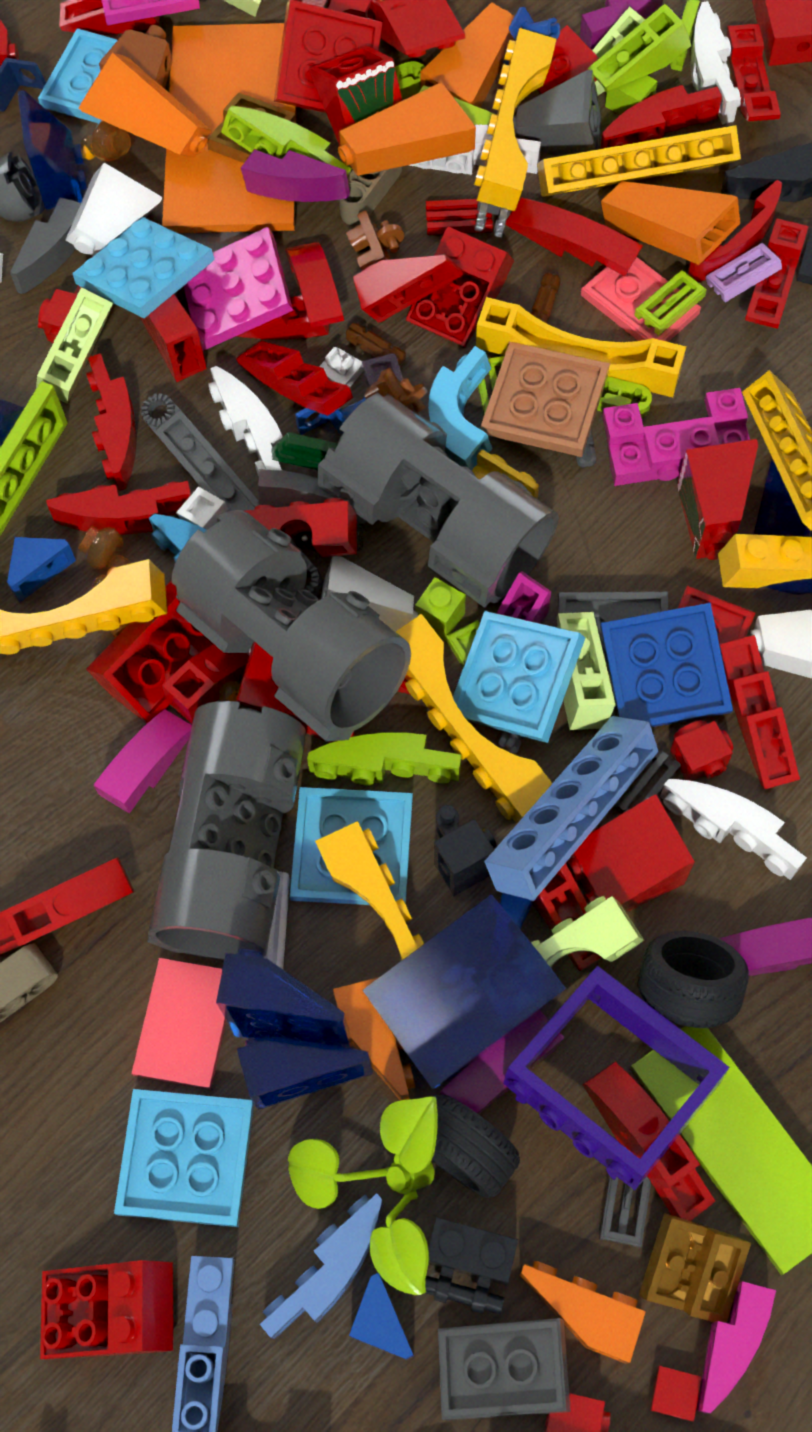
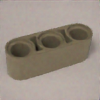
M402 167L357 176L352 170L347 177L350 195L347 199L339 200L341 219L349 225L361 224L357 215L365 210L369 216L372 214L400 176Z
M35 943L22 947L0 963V1023L49 988L58 978L57 972Z

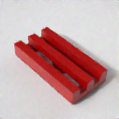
M477 199L426 201L427 235L444 234L447 226L462 233L492 232V214L486 213L485 227L482 229V232L474 230L476 220L466 221V219H477L479 212L477 210L479 202ZM453 220V221H448V222H433V221Z

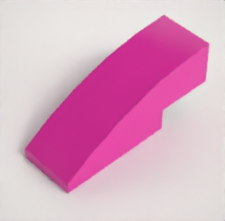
M164 709L147 723L107 766L93 785L97 793L130 814L150 786L154 789L187 743L192 725Z
M743 1281L740 1282L732 1304L729 1324L720 1321L711 1324L696 1411L711 1413L729 1395L746 1372L760 1346L768 1325L776 1290Z

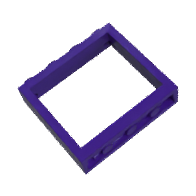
M597 966L508 1067L503 1084L516 1094L515 1100L522 1104L528 1103L539 1112L540 1118L548 1127L555 1131L561 1130L571 1138L573 1145L581 1154L588 1158L594 1157L603 1164L614 1181L618 1177L633 1190H636L719 1086L730 1067ZM588 999L699 1084L640 1159L528 1069Z

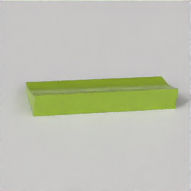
M43 381L38 385L0 447V536L68 424L54 386Z
M684 1026L681 1028L683 1032L730 1068L719 1086L680 1135L780 1275H783L812 1254V1165L708 1028ZM655 1050L649 1052L630 1067L636 1078L669 1121H671L699 1086V1084Z

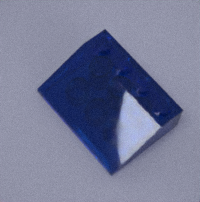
M491 894L364 988L363 992L431 1088L435 1090L563 994L566 988L541 954Z
M239 949L237 954H225L216 1003L235 1037L352 1054L353 1044L343 1011L269 959L262 958L263 954L258 951Z

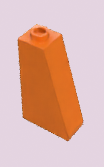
M491 2L463 30L465 39L456 41V45L443 49L420 71L421 88L423 85L432 87L442 82L453 97L481 108L503 65L509 40L515 41L509 31L514 15Z
M113 52L78 107L86 114L177 154L195 157L204 150L208 142L207 138L212 131L129 57Z
M441 82L339 131L340 147H338V153L342 162L346 166L350 165L355 174L360 176L470 152L475 149L476 126Z
M621 181L601 200L605 225L698 265L741 224L738 197L728 194Z

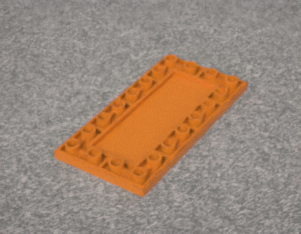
M284 23L173 26L169 93L212 130L209 136L223 122L224 108L238 93L296 114V106L274 102ZM208 142L204 150L195 157L180 155L166 149L162 226L176 233L255 232L269 227L271 231H295V201L274 199L248 192L241 171L244 163L209 150Z

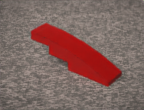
M522 197L515 211H512L505 223L506 226L559 257H562L566 251L592 267L598 261L624 277L643 245L582 215Z
M261 341L236 358L240 366L279 394L305 408L326 416L354 398L349 385L328 380L324 368L304 363L298 350Z
M755 635L720 643L719 646L732 704L762 789L800 780L782 707H777L769 671H764Z

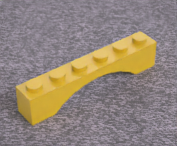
M519 28L516 40H509L504 60L509 61V65L503 64L498 84L504 86L503 90L497 89L492 109L498 110L497 115L491 114L486 134L492 135L491 141L485 139L480 157L481 160L486 162L485 166L479 165L474 182L475 186L480 187L477 201L511 211L516 209L523 190L528 163L521 153L515 137L513 125L514 110L526 96L543 86L552 61L556 43L555 38Z
M486 297L477 322L476 347L481 350L505 356L509 342H515L610 363L609 377L641 384L652 393L672 398L686 351V346L654 338L633 342H609L583 338L543 322L531 315L520 305Z
M735 534L718 553L723 587L760 588L788 581L812 579V537Z
M147 559L115 567L102 582L87 594L56 609L31 614L11 613L0 610V654H15L20 649L32 646L44 647L51 645L53 641L65 638H82L86 633L98 630H115L123 624L148 622L156 616L167 614L164 573Z
M420 614L395 631L409 643L411 649L410 665L405 676L407 680L405 683L406 688L416 701L422 699L430 711L427 714L438 730L444 728L452 739L450 745L454 752L461 754L462 760L467 758L474 767L473 775L479 785L485 790L490 788L498 799L495 803L502 815L508 820L512 818L517 824L552 785V782L536 761L516 756L497 747L479 734L465 719L453 699L446 680L443 662L444 642L424 616Z
M357 821L316 840V845L333 882L353 891L369 903L384 920L395 939L404 972V997L399 1024L416 1060L459 1040L460 1037L457 1030L463 1028L454 1007L451 1006L446 1009L439 995L446 991L438 972L436 970L429 972L423 961V958L429 954L419 934L412 936L406 922L412 920L404 900L401 898L395 901L389 887L394 885L395 882L386 863L378 865L374 857L373 851L379 848L371 830L367 828L362 831Z

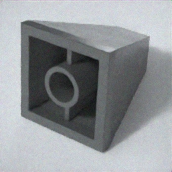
M586 70L518 106L517 116H513L515 136H518L519 139L541 142L540 151L556 156H565L600 149L602 113L593 70Z

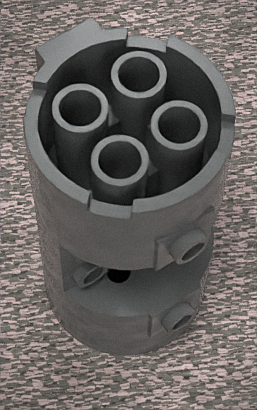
M376 393L363 401L340 427V430L344 433L340 437L336 449L329 448L325 459L318 464V486L334 498L348 501L357 515L373 525L378 519L382 522H389L399 517L434 542L430 546L428 567L484 608L490 601L498 603L504 600L519 572L523 571L527 575L532 572L548 548L559 521L558 513L532 496V493L519 481H513L504 473L501 474L498 471L491 472L479 480L469 468L461 467L449 459L445 453L447 433L438 424L428 421L420 414L417 415L389 394L383 397Z
M228 511L216 516L217 523L204 533L198 529L185 544L176 560L172 573V583L176 586L177 590L175 597L180 601L176 611L224 653H248L252 644L256 642L273 657L272 678L279 687L274 696L325 741L349 740L353 731L362 727L379 714L398 691L410 665L411 649L409 643L379 619L380 615L368 606L370 602L363 595L355 591H349L348 593L331 592L329 596L318 600L314 594L304 590L307 578L305 560L300 555L301 551L290 543V536L276 528L269 530L245 511Z
M212 702L198 707L192 722L179 785L178 796H180L177 817L170 850L165 854L147 942L174 953H186L225 961H254L264 958L267 954L280 883L278 870L274 869L275 855L283 813L290 811L294 806L305 746L306 729L293 717L272 708L263 706L261 713L253 709H239L240 702Z

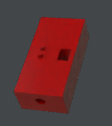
M752 0L757 24L760 26L764 42V52L768 66L812 62V0Z

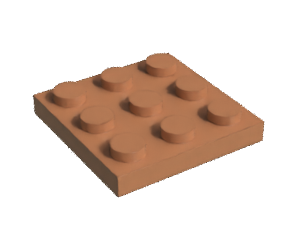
M509 342L481 424V430L487 433L488 436L582 457L608 377L610 363Z

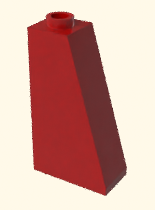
M174 294L147 317H140L176 383L207 369L198 329Z

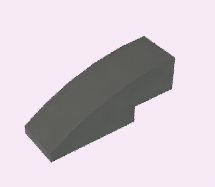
M59 198L48 223L35 220L10 271L18 293L25 294L42 283L74 252L76 248L73 244L66 241V237L81 205L80 202Z
M259 469V505L287 507L290 503L296 501L318 504L324 503L326 499L334 498L318 486V478L283 470ZM357 515V524L366 523V520Z

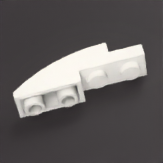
M706 1L702 2L695 24L690 56L691 77L695 92L718 86L722 95L718 116L721 123L726 124L734 122L737 107L741 104V97L738 88L733 87L729 68L726 64L727 57L731 54L729 38L727 36L724 37L720 29L719 17L717 13H713L709 2Z
M475 125L474 150L409 166L472 175L474 165L485 166L486 161L481 160L480 157L485 139L491 141L492 135L486 134L488 125ZM516 138L520 151L528 163L527 172L537 174L541 142Z
M218 366L210 368L213 382L208 383V387L214 403L221 402L223 410H220L219 414L225 430L232 429L236 441L244 439L250 454L256 452L259 461L254 463L258 476L259 469L282 470L279 462L272 460L271 449L283 436L268 409L245 384Z
M668 779L664 784L660 797L664 799L665 806L674 814H683L694 823V828L705 838H713L721 843L727 834L730 833L734 836L733 839L738 846L745 851L755 852L765 860L764 863L770 871L778 876L784 875L789 880L793 878L807 859V857L778 836L785 822L754 802L709 784L679 779Z

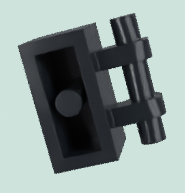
M445 805L436 814V834L439 839L434 841V865L452 895L456 896L490 876L484 861L494 851L497 844L487 827L481 829L475 819L459 827L458 811L451 805Z
M436 1217L428 1248L429 1265L440 1267L441 1272L439 1279L426 1275V1294L433 1295L434 1301L445 1304L447 1300L472 1306L471 1311L483 1314L484 1310L501 1314L505 1297L488 1293L491 1282L507 1286L518 1239ZM454 1272L478 1278L476 1289L452 1283Z

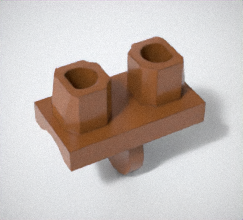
M366 210L359 213L357 216L361 224L352 228L346 234L356 252L367 246L371 248L356 258L359 267L364 271L368 266L381 260H391L387 249H390L392 253L399 251V244L403 241L405 235L401 226L397 224L390 225L389 221L381 222V229L379 230L378 226L371 222Z
M389 367L381 372L378 381L367 388L364 396L367 399L376 393L383 397L389 394L419 415L418 412L425 409L421 398L426 394L427 389L424 384L413 386L408 378L399 382Z

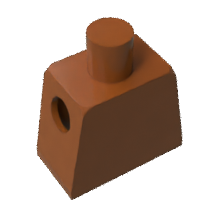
M151 25L146 34L131 29L126 30L100 61V70H102L112 52L129 57L165 89L172 65L169 43L165 40L167 37L166 32L157 25Z

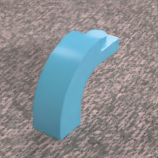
M476 346L473 347L468 355H464L458 361L454 372L442 366L432 384L428 403L430 422H435L447 433L446 455L459 466H465L471 471L477 465L478 453L481 450L489 453L493 449L487 433L464 418V408L468 398L491 370L486 352Z

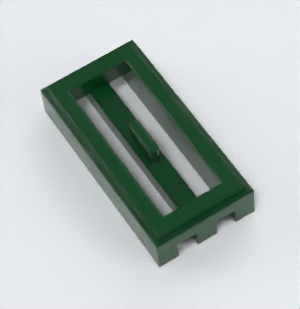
M287 432L271 449L272 460L318 470V464L325 459L328 449H336L338 443Z

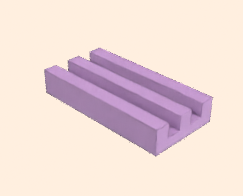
M761 243L706 276L707 285L710 288L714 287V292L717 295L721 294L722 300L727 302L781 270L782 264L781 260L767 246Z

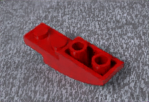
M680 85L642 100L623 112L604 130L600 149L661 139L664 136V132L676 131L683 127L707 123L717 119L722 99L718 86L687 94L684 86Z
M100 353L88 357L92 371L86 372L92 392L99 391L101 395L100 399L95 400L100 415L94 416L98 430L93 431L92 435L98 452L106 451L108 458L101 461L108 480L115 478L118 489L121 491L126 489L134 466L137 445L136 421L124 376L110 381Z
M188 481L169 482L162 487L148 490H133L120 496L115 484L110 486L99 485L91 490L74 494L63 493L56 498L46 500L52 518L57 524L90 533L126 535L153 532L149 520L153 514L165 516L177 514L176 512L192 494Z
M119 857L1 911L0 955L135 892Z
M617 1062L611 1063L582 1084L617 1141L639 1159L670 1122L644 1089ZM681 1135L677 1137L647 1177L671 1215L691 1221L716 1201L695 1168L700 1163Z

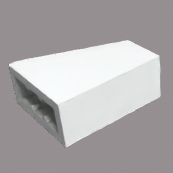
M103 163L90 181L66 241L73 244L81 253L95 256L110 241L116 239L131 227L134 222L142 217H147L161 202L162 197L108 164Z
M332 556L323 582L321 599L329 596L331 592L348 593L349 591H355L369 600L368 606L380 615L379 619L394 631H397L418 616V612L413 610V595L341 556Z
M812 610L758 616L753 630L749 631V636L755 635L762 665L812 678Z

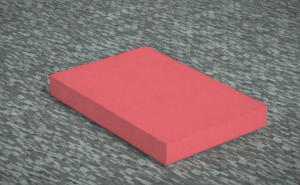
M638 257L625 277L609 267H605L581 289V296L637 341L654 338L669 342L696 318L701 310V306L696 304L660 336L654 333L655 328L653 326L648 328L644 324L645 320L643 318L637 319L634 316L635 309L668 282ZM676 288L659 304H657L652 310H650V312L653 314L658 308H660L666 302V300H668L673 294H676L680 290Z
M159 958L131 1074L137 1077L211 1090L237 976L236 972Z

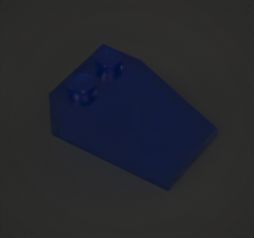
M25 90L18 91L24 146L45 209L55 208L59 198L81 203L83 200L82 190L88 188L85 171L79 168V164H84L81 144H75L72 132Z
M268 1035L252 1037L245 1041V1047L237 1049L249 1096L258 1110L373 1074L368 1052L282 1037L269 1039Z

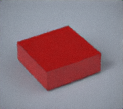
M658 1366L650 1411L694 1422L702 1377Z

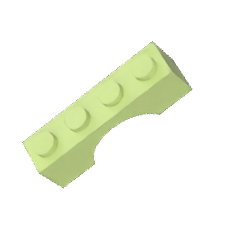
M604 896L595 899L584 908L586 914L575 921L572 918L562 921L551 930L554 934L542 943L539 940L529 943L519 951L520 958L509 965L507 962H502L486 973L488 979L479 985L505 1026L514 1027L535 1009H541L546 1006L544 998L545 979L550 968L561 957L576 951H590L613 962L644 941L617 899L613 896L607 900Z

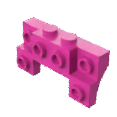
M734 388L706 393L704 401L708 417L643 427L638 403L603 408L602 417L607 436L610 469L614 486L657 479L662 481L675 479L680 475L687 449L750 440L746 427L748 415L741 389Z

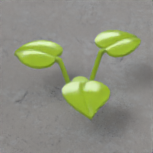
M435 1096L399 1100L390 1104L384 1110L380 1122V1135L384 1147L389 1152L395 1154L394 1162L390 1167L344 1174L337 1173L339 1167L337 1150L331 1144L321 1139H307L299 1142L291 1149L288 1156V1170L294 1189L300 1199L312 1208H325L336 1200L338 1194L337 1181L346 1182L386 1176L389 1187L393 1191L404 1194L400 1202L387 1215V1226H382L372 1231L370 1236V1254L377 1272L388 1284L399 1291L412 1295L426 1293L425 1280L429 1265L427 1240L421 1228L413 1221L406 1218L396 1220V1217L410 1201L417 1199L416 1190L429 1186L434 1179V1167L431 1161L435 1152L438 1128L437 1101Z

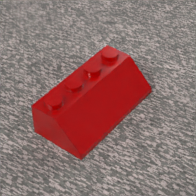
M172 580L165 586L167 614L156 616L148 622H131L86 668L112 697L146 724L170 705L166 700L162 684L189 659L214 644L176 611L180 601L175 597L177 590Z

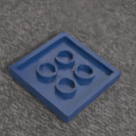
M711 603L600 624L618 717L646 721L650 723L651 727L732 713L733 707Z

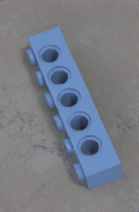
M616 716L609 718L484 861L496 891L533 901L537 898L659 752L649 722Z

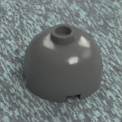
M9 152L0 157V217L7 221L22 222L41 215L44 211V200L42 195L36 198L33 187L37 186L38 182L29 166L19 155L12 157L13 152Z

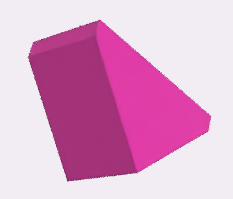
M521 571L518 573L496 614L540 624L549 613L551 591Z

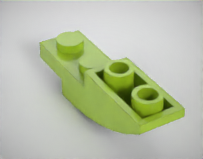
M232 105L227 111L221 133L252 153L255 149L283 159L290 150L346 170L347 177L349 176L352 168L346 166L327 152L330 142L308 129L284 118L251 108Z
M375 733L350 737L349 740H338L308 752L307 757L309 771L317 777L327 780H334L337 777L350 778L354 783L365 786L373 785L374 782L383 784L385 770H389L392 774L399 777H412L413 774L428 776L429 780L437 783H449L450 780L459 781L461 771V754L427 749V735L414 733Z

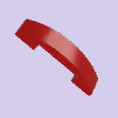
M759 24L728 26L727 37L731 45V54L729 56L733 86L737 87L740 92L741 104L739 108L746 121L780 119L781 113L776 92L770 90L763 61L764 42Z
M776 180L756 199L751 221L724 246L719 245L700 265L690 262L688 275L697 282L704 281L708 274L759 245L772 224L781 194L782 182Z
M776 218L768 248L781 260L782 269L756 284L745 321L778 329L809 226Z
M317 241L286 248V255L291 270L295 274L310 327L315 328L344 321L335 283L320 243Z

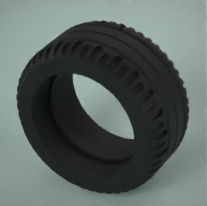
M674 931L658 936L648 944L643 955L638 988L643 1000L669 1021L688 1027L710 1028L730 1022L741 1010L749 981V969L743 957L728 943L700 932Z
M435 1095L438 1128L432 1161L475 1193L485 1198L495 1197L513 1175L514 1170L518 1168L520 1163L518 1150L499 1130L463 1103L448 1095Z

